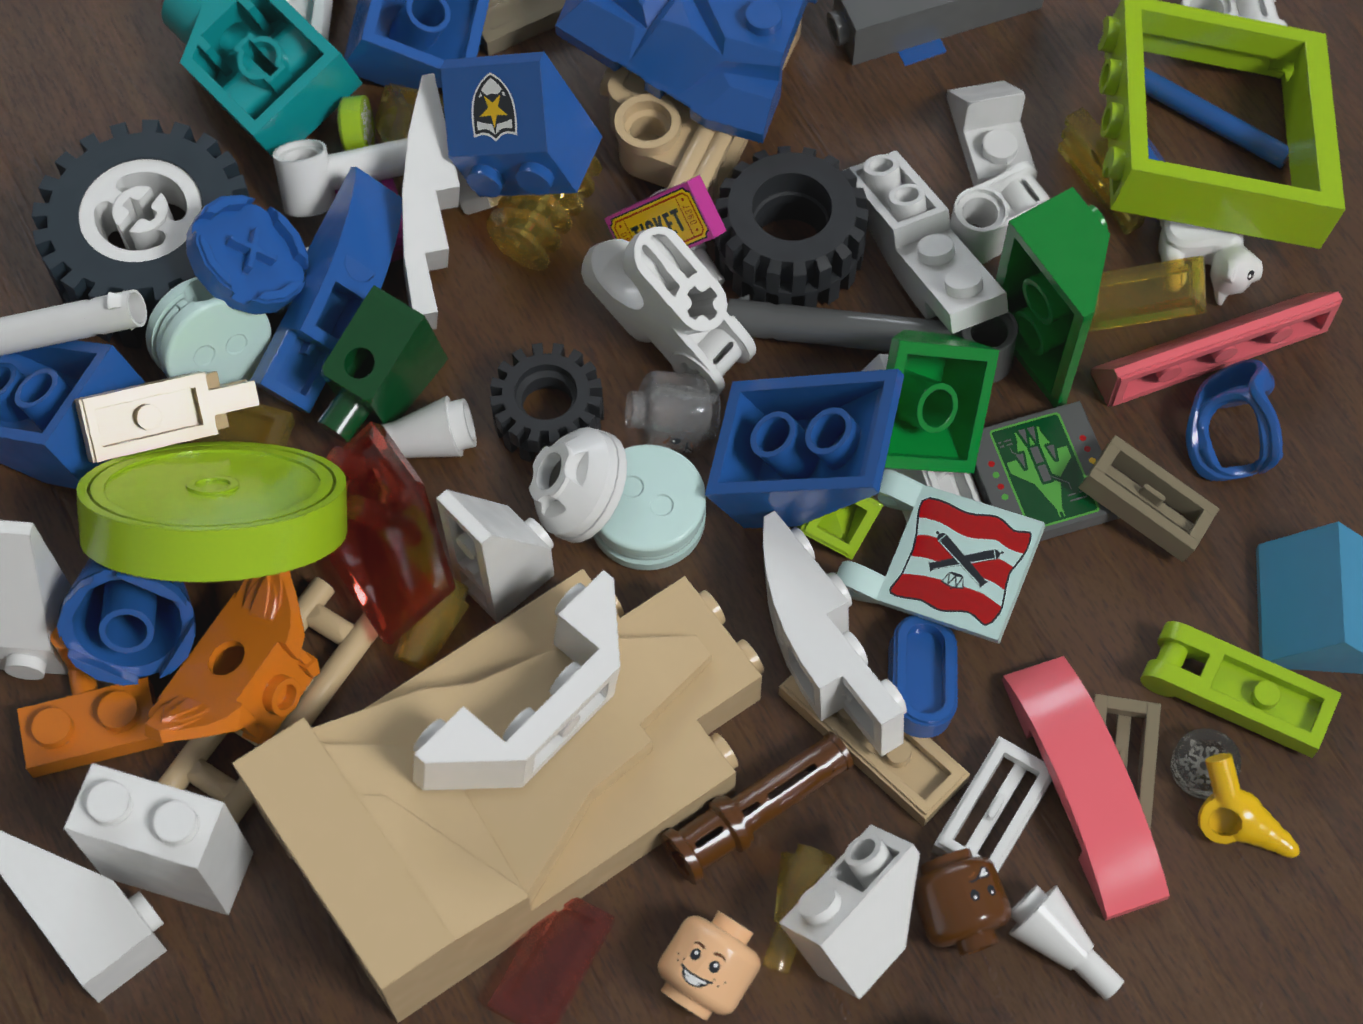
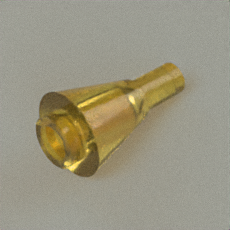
M798 844L795 854L788 852L780 853L774 922L777 925L762 966L788 975L797 947L779 922L799 902L801 896L809 888L813 887L831 868L837 859L833 855L803 844Z

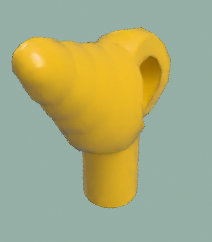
M1221 753L1206 758L1205 762L1213 793L1202 804L1198 813V826L1203 834L1214 843L1230 844L1237 841L1275 852L1287 858L1298 856L1300 853L1299 846L1290 833L1282 828L1280 823L1263 807L1257 797L1240 788L1232 754Z

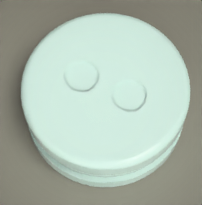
M197 277L186 280L167 292L153 309L146 328L148 352L167 378L198 371L205 373L217 371L220 384L243 379L249 381L272 340L271 325L266 314L254 315L232 309L223 300L212 296Z
M651 444L627 447L624 449L627 460V474L623 493L609 521L593 536L594 540L610 559L625 567L636 570H658L672 566L687 557L702 537L706 522V496L703 480L696 467L675 450Z

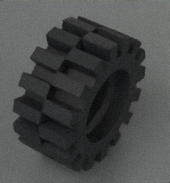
M542 343L532 344L533 356L526 357L523 350L519 349L512 353L513 366L503 360L497 368L499 379L492 377L490 385L491 396L489 397L496 433L499 438L503 436L504 446L511 453L519 447L521 459L531 462L534 453H540L545 446H552L561 437L579 428L590 427L601 430V420H604L601 378L597 379L595 366L591 361L584 365L583 354L576 349H573L568 358L565 357L563 344L553 343L552 354H544ZM544 388H555L565 391L572 402L569 410L564 415L554 419L541 420L533 418L526 413L523 408L524 401L534 391Z

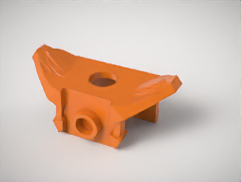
M290 571L245 579L238 592L232 595L158 697L157 703L150 709L148 713L149 720L145 723V736L162 744L239 730L243 732L242 738L258 744H263L273 737L287 715L296 708L301 695L313 678L320 674L318 659L302 650L305 633Z

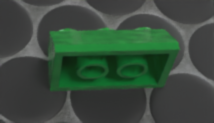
M1074 187L1009 220L995 279L1006 291L1008 311L1012 313L1017 321L1018 333L1014 355L1054 408L1066 405L1095 313L1110 238L1108 226L1102 213L1094 205H1087Z

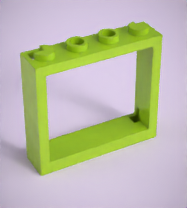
M1121 0L1114 16L1107 15L1104 18L1103 35L1098 44V50L1105 52V63L1099 80V92L1106 94L1107 105L1102 116L1100 133L1101 137L1108 138V151L1103 163L1102 177L1109 178L1110 210L1320 249L1345 211L1326 34L1159 0ZM1144 52L1281 78L1287 144L1289 148L1291 186L1149 159Z

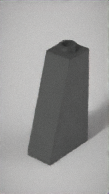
M833 0V11L827 13V26L833 43L836 46L843 45L853 66L936 39H942L1042 8L1043 0Z

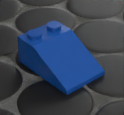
M75 340L0 356V463L46 484L77 489L79 481L87 472L109 460L95 463L88 461L74 399L146 382L117 349L109 344Z
M899 369L733 381L705 496L743 528H763L764 516L774 510L788 527H794L879 494L904 374Z

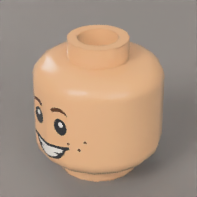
M720 911L717 912L712 922L701 916L687 917L659 959L658 972L666 981L661 991L706 1021L712 1012L718 1015L731 1014L761 966L758 954L747 946L754 933Z

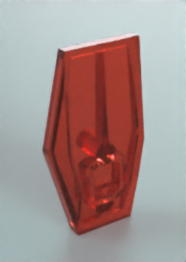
M371 421L343 448L339 446L334 447L327 456V460L336 464L344 472L347 492V535L343 543L329 554V560L381 640L392 645L450 595L456 587L424 483L384 426Z

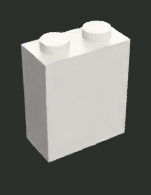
M94 763L91 764L64 827L65 831L102 876L228 916L253 855L252 849L224 802Z

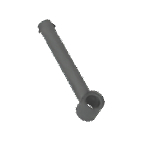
M750 295L738 299L730 298L727 313L730 316L734 315L752 338H774L780 341L889 352L892 337L903 330L952 334L941 320L789 304L776 305L770 302L750 300ZM1009 311L953 333V335L974 342L991 341L999 345L992 347L1000 350L993 383L1002 380L1011 371L1018 325L1015 317Z

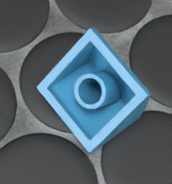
M1338 521L1258 544L1256 548L1259 656L1286 669L1363 674V537Z

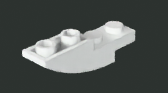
M897 150L888 154L873 156L864 163L847 168L857 177L856 188H864L867 197L866 209L869 210L867 227L896 278L926 319L938 316L953 334L1008 313L1006 291L951 230L949 209Z
M774 510L764 516L763 553L768 607L775 636L785 662L801 693L821 721L844 709L882 757L903 744L904 714L907 713L904 699L890 680L884 679L879 681L867 666L868 659L862 645L849 632V607L852 605V599L844 582L836 573L830 572L826 574L815 561L814 550L805 534L797 527L790 530Z

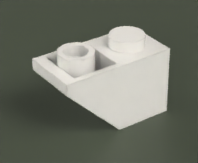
M870 825L858 838L848 845L845 853L813 887L809 888L801 896L799 902L779 922L819 977L859 1000L906 948L920 855L914 844Z

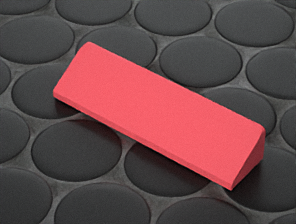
M1339 291L1303 294L1095 366L1091 369V375L1107 406L1112 405L1113 407L1225 368L1233 363L1328 331L1343 298Z

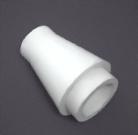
M445 396L398 420L380 425L381 442L384 453L389 461L401 458L462 457L464 449L473 448L477 445L473 418L468 403L464 398L451 401L448 396Z

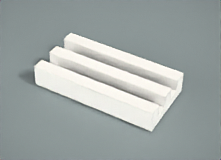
M999 736L934 843L932 852L942 856L957 850L970 848L973 857L980 856L978 852L1025 773L1029 771L1038 777L989 858L994 863L998 873L1052 782L1044 761ZM1005 757L1015 764L966 846H963L954 840L1002 759Z

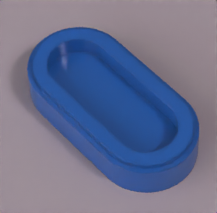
M913 615L903 619L897 625L888 646V680L895 685L906 704L907 713L904 714V732L908 735L918 738H931L941 734L949 726L958 704L957 641L954 633L949 627Z

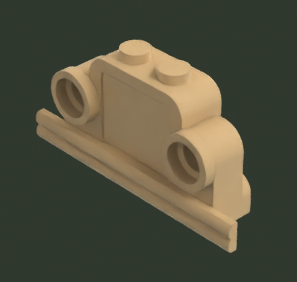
M802 18L799 23L793 42L791 44L785 63L783 65V69L801 35ZM607 67L602 78L600 94L609 98L610 125L619 143V159L623 168L637 178L667 189L700 175L716 207V199L720 197V186L725 178L731 177L733 168L737 165L748 139L703 127L690 119V108L666 93L661 99H658L645 90L644 79L624 67L617 71Z

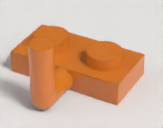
M56 627L52 631L50 639L67 667L71 696L17 709L25 766L32 778L164 746V744L145 736V723L149 720L148 713L156 704L154 688L149 678L138 679V684L122 686L116 684L98 689L97 680L75 667L68 658V649L62 638H59Z

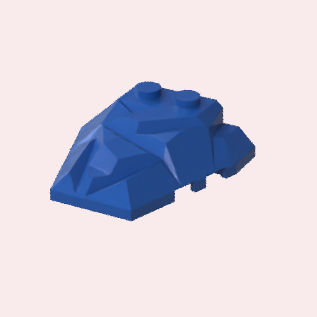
M566 0L555 24V31L557 36L613 71L624 67L645 80V90L658 99H661L666 93L690 108V119L703 127L763 144L781 97L783 65L807 3L816 4L817 0Z

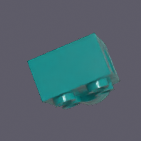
M164 0L161 14L164 24L186 45L180 61L182 66L272 158L274 150L288 142L306 139L338 108L339 102L343 97L350 96L363 84L341 53L286 0Z

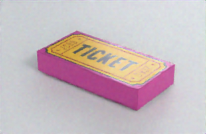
M700 175L604 218L614 239H624L629 242L634 235L642 230L653 227H667L675 231L689 248L714 239L727 231Z

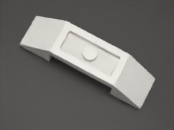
M603 570L586 587L582 583L574 585L558 603L555 609V615L558 618L553 644L574 662L568 665L550 688L552 696L536 712L530 707L523 710L508 726L503 735V740L464 706L447 723L442 719L434 721L424 730L413 747L415 752L413 782L422 790L521 788L603 707L615 693L620 670L615 587L612 576Z

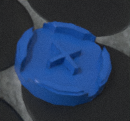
M244 195L220 196L203 207L194 218L186 233V254L194 274L212 296L223 300L232 309L254 315L277 312L289 304L301 292L305 284L303 282L304 272L309 268L308 253L301 236L288 219L271 206L264 210L260 206L252 204L256 199Z

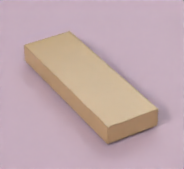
M792 675L779 686L778 695L823 736L830 731L836 734L850 752L853 763L923 827L968 782L970 773L931 738H918L904 732L903 744L881 757L844 709L821 721L801 693Z

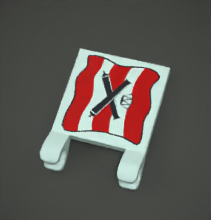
M885 468L878 494L879 502L889 508L912 511L886 576L852 561L842 562L837 575L844 582L851 598L858 601L881 604L1000 644L1044 532L1045 523L924 485L899 472Z

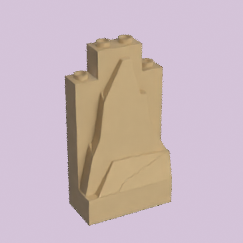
M584 569L567 578L363 710L313 728L310 727L305 718H302L232 763L256 808L289 858L294 860L344 936L361 968L397 1023L662 844V832L668 828L678 831L708 810L707 804L713 798L731 797L735 794L736 771L734 769L739 766L737 758L720 734L715 733L710 737L708 734L760 700L761 673L764 672V667L752 646L744 639L736 643L722 625L726 622L724 613L708 591L703 590L698 593L684 576L625 615L615 595L620 670L615 693L521 788L422 790L413 782L415 754L413 747L429 725L438 719H442L447 723L463 706L503 740L506 729L523 710L530 707L536 712L552 696L550 694L552 684L560 673L574 662L553 644L558 618L555 615V609L563 596L574 585L582 583L586 587L592 582Z

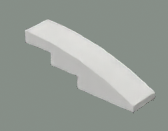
M434 73L422 75L408 132L402 189L403 273L408 305L425 315L432 330L437 329L438 309L429 271L447 268L449 246L440 210L458 207L460 193L456 167L448 157L446 124Z

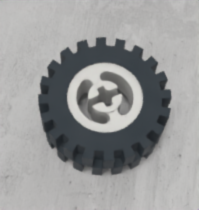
M142 120V132L130 134L126 122L111 125L109 127L113 138L102 143L98 141L93 132L79 140L84 152L80 157L76 159L65 151L55 161L61 177L58 180L45 175L38 187L45 203L33 202L32 219L38 229L32 231L35 245L63 304L85 299L91 300L95 297L108 295V292L117 293L131 289L137 290L142 295L146 304L147 320L142 327L118 331L125 347L141 349L143 335H146L147 323L157 303L172 288L196 277L186 254V233L197 214L205 205L220 196L244 195L250 197L244 176L240 174L237 162L227 150L221 154L217 140L205 132L195 142L191 127L178 122L174 123L170 134L163 133L159 120ZM168 203L186 212L184 218L174 221ZM114 231H119L126 249L109 243L108 236ZM115 332L98 334L96 336L109 342Z

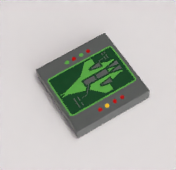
M1080 401L983 428L973 475L985 504L1044 522L1045 529L1040 541L1120 519V517L1078 488L1102 452Z

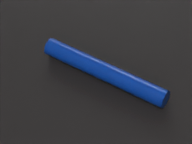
M1144 66L1146 95L1280 169L1285 165L1289 158L1288 145Z

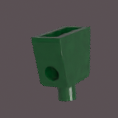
M373 285L322 366L321 376L336 395L317 422L325 431L338 440L349 444L366 418L380 426L398 420L404 415L448 360L425 315Z

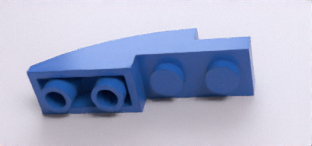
M358 167L350 168L307 250L309 268L304 272L303 282L305 284L301 292L292 300L250 380H254L257 387L300 412H311L326 383L321 376L322 366L373 285L380 289L382 288L396 244L402 214V197Z

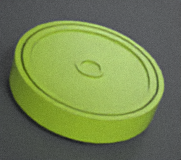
M229 441L169 445L104 462L87 472L79 481L76 489L79 540L83 552L98 564L109 569L148 579L178 582H222L275 575L309 565L328 556L343 543L347 535V492L344 472L336 464L324 457L286 446Z

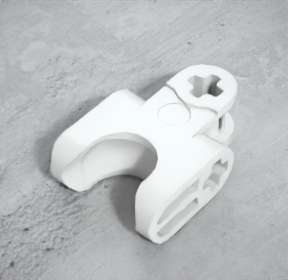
M667 227L649 228L634 235L630 242L624 239H611L597 243L589 249L584 257L581 274L585 285L631 336L638 341L652 342L671 363L681 380L684 378L685 373L692 375L693 380L688 386L697 393L708 398L717 397L725 388L723 376L735 362L745 364L756 354V345L752 337L734 315L730 316L727 313L728 303L722 286L675 231Z

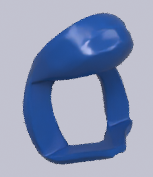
M1247 359L1233 363L1214 373L1200 385L1187 423L1186 446L1194 469L1203 478L1211 481H1227L1246 478L1257 473L1263 474L1274 468L1282 459L1283 441L1281 426L1276 411L1267 397L1275 387V380L1263 362L1256 359ZM1249 404L1254 410L1258 424L1260 441L1259 459L1252 464L1223 468L1218 461L1210 440V420L1218 409Z

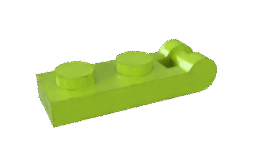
M1168 621L1164 624L1157 640V644L1161 648L1156 659H1151L1147 662L1140 678L1143 686L1158 695L1182 699L1308 757H1314L1321 746L1342 693L1187 624L1176 621ZM1192 658L1205 664L1200 676L1182 668L1185 659Z

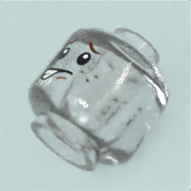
M650 371L642 380L638 391L630 390L628 392L625 405L626 427L636 428L640 445H659L675 450L678 453L694 454L702 449L707 439L714 440L717 435L721 412L720 397L718 391L710 390L707 380L702 375Z

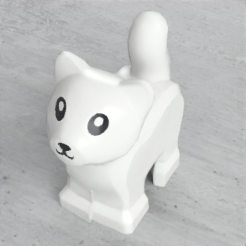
M1160 219L1162 230L1158 249L1164 272L1168 277L1165 283L1168 292L1179 293L1184 289L1188 282L1186 266L1212 265L1210 277L1214 288V297L1218 305H1222L1227 296L1243 293L1251 283L1261 279L1263 273L1262 261L1243 245L1244 235Z

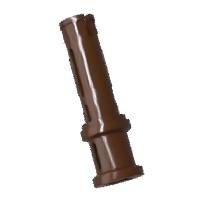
M831 731L828 732L821 740L784 764L776 767L769 774L730 799L727 796L715 797L708 802V810L678 831L668 828L662 832L661 840L669 857L687 881L694 885L704 879L703 871L730 852L735 850L743 853L749 849L751 842L754 841L753 833L792 806L800 803L804 798L843 771L851 769L854 766L851 754L836 734ZM807 770L809 772V775L773 799L768 798L769 794L803 771ZM752 808L753 812L745 817L742 812ZM712 833L716 835L715 838L699 848L695 846L696 843Z

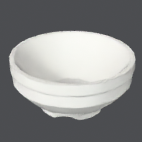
M590 427L579 428L561 437L552 446H545L540 451L532 466L533 479L529 486V491L534 499L535 509L542 526L558 538L571 543H578L593 537L609 521L620 501L627 474L626 453L621 441L615 435Z

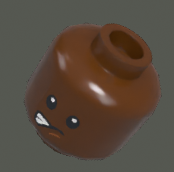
M965 848L937 857L919 867L922 877L915 881L913 901L931 944L942 948L956 945L960 957H964L999 943L995 930L1008 923L1012 916V910L995 865L990 859L981 856L973 857L970 848Z

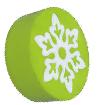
M366 95L343 97L339 102L338 128L344 151L375 145L374 119L371 105Z

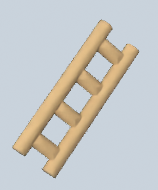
M314 577L298 597L304 632L310 627L336 643L338 647L320 669V674L313 678L301 695L296 708L287 715L273 737L302 718H305L311 727L387 625L386 620L382 616L368 608L355 624L326 608L325 604L335 591L327 582L318 577ZM241 730L235 731L236 734L242 737L243 732ZM227 733L190 739L157 783L185 790L191 783L212 798L224 802L238 825L253 805V800L240 777L236 781L206 762ZM247 740L257 747L261 745L250 740Z

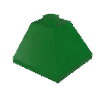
M903 330L892 337L886 369H899L904 374L885 468L974 473L1000 350L953 334Z

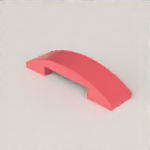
M1064 656L1004 675L1002 678L1003 685L1026 738L1033 736L1080 844L1082 852L1078 859L1104 920L1107 921L1167 900L1170 894L1165 875L1134 786L1098 709L1072 666Z

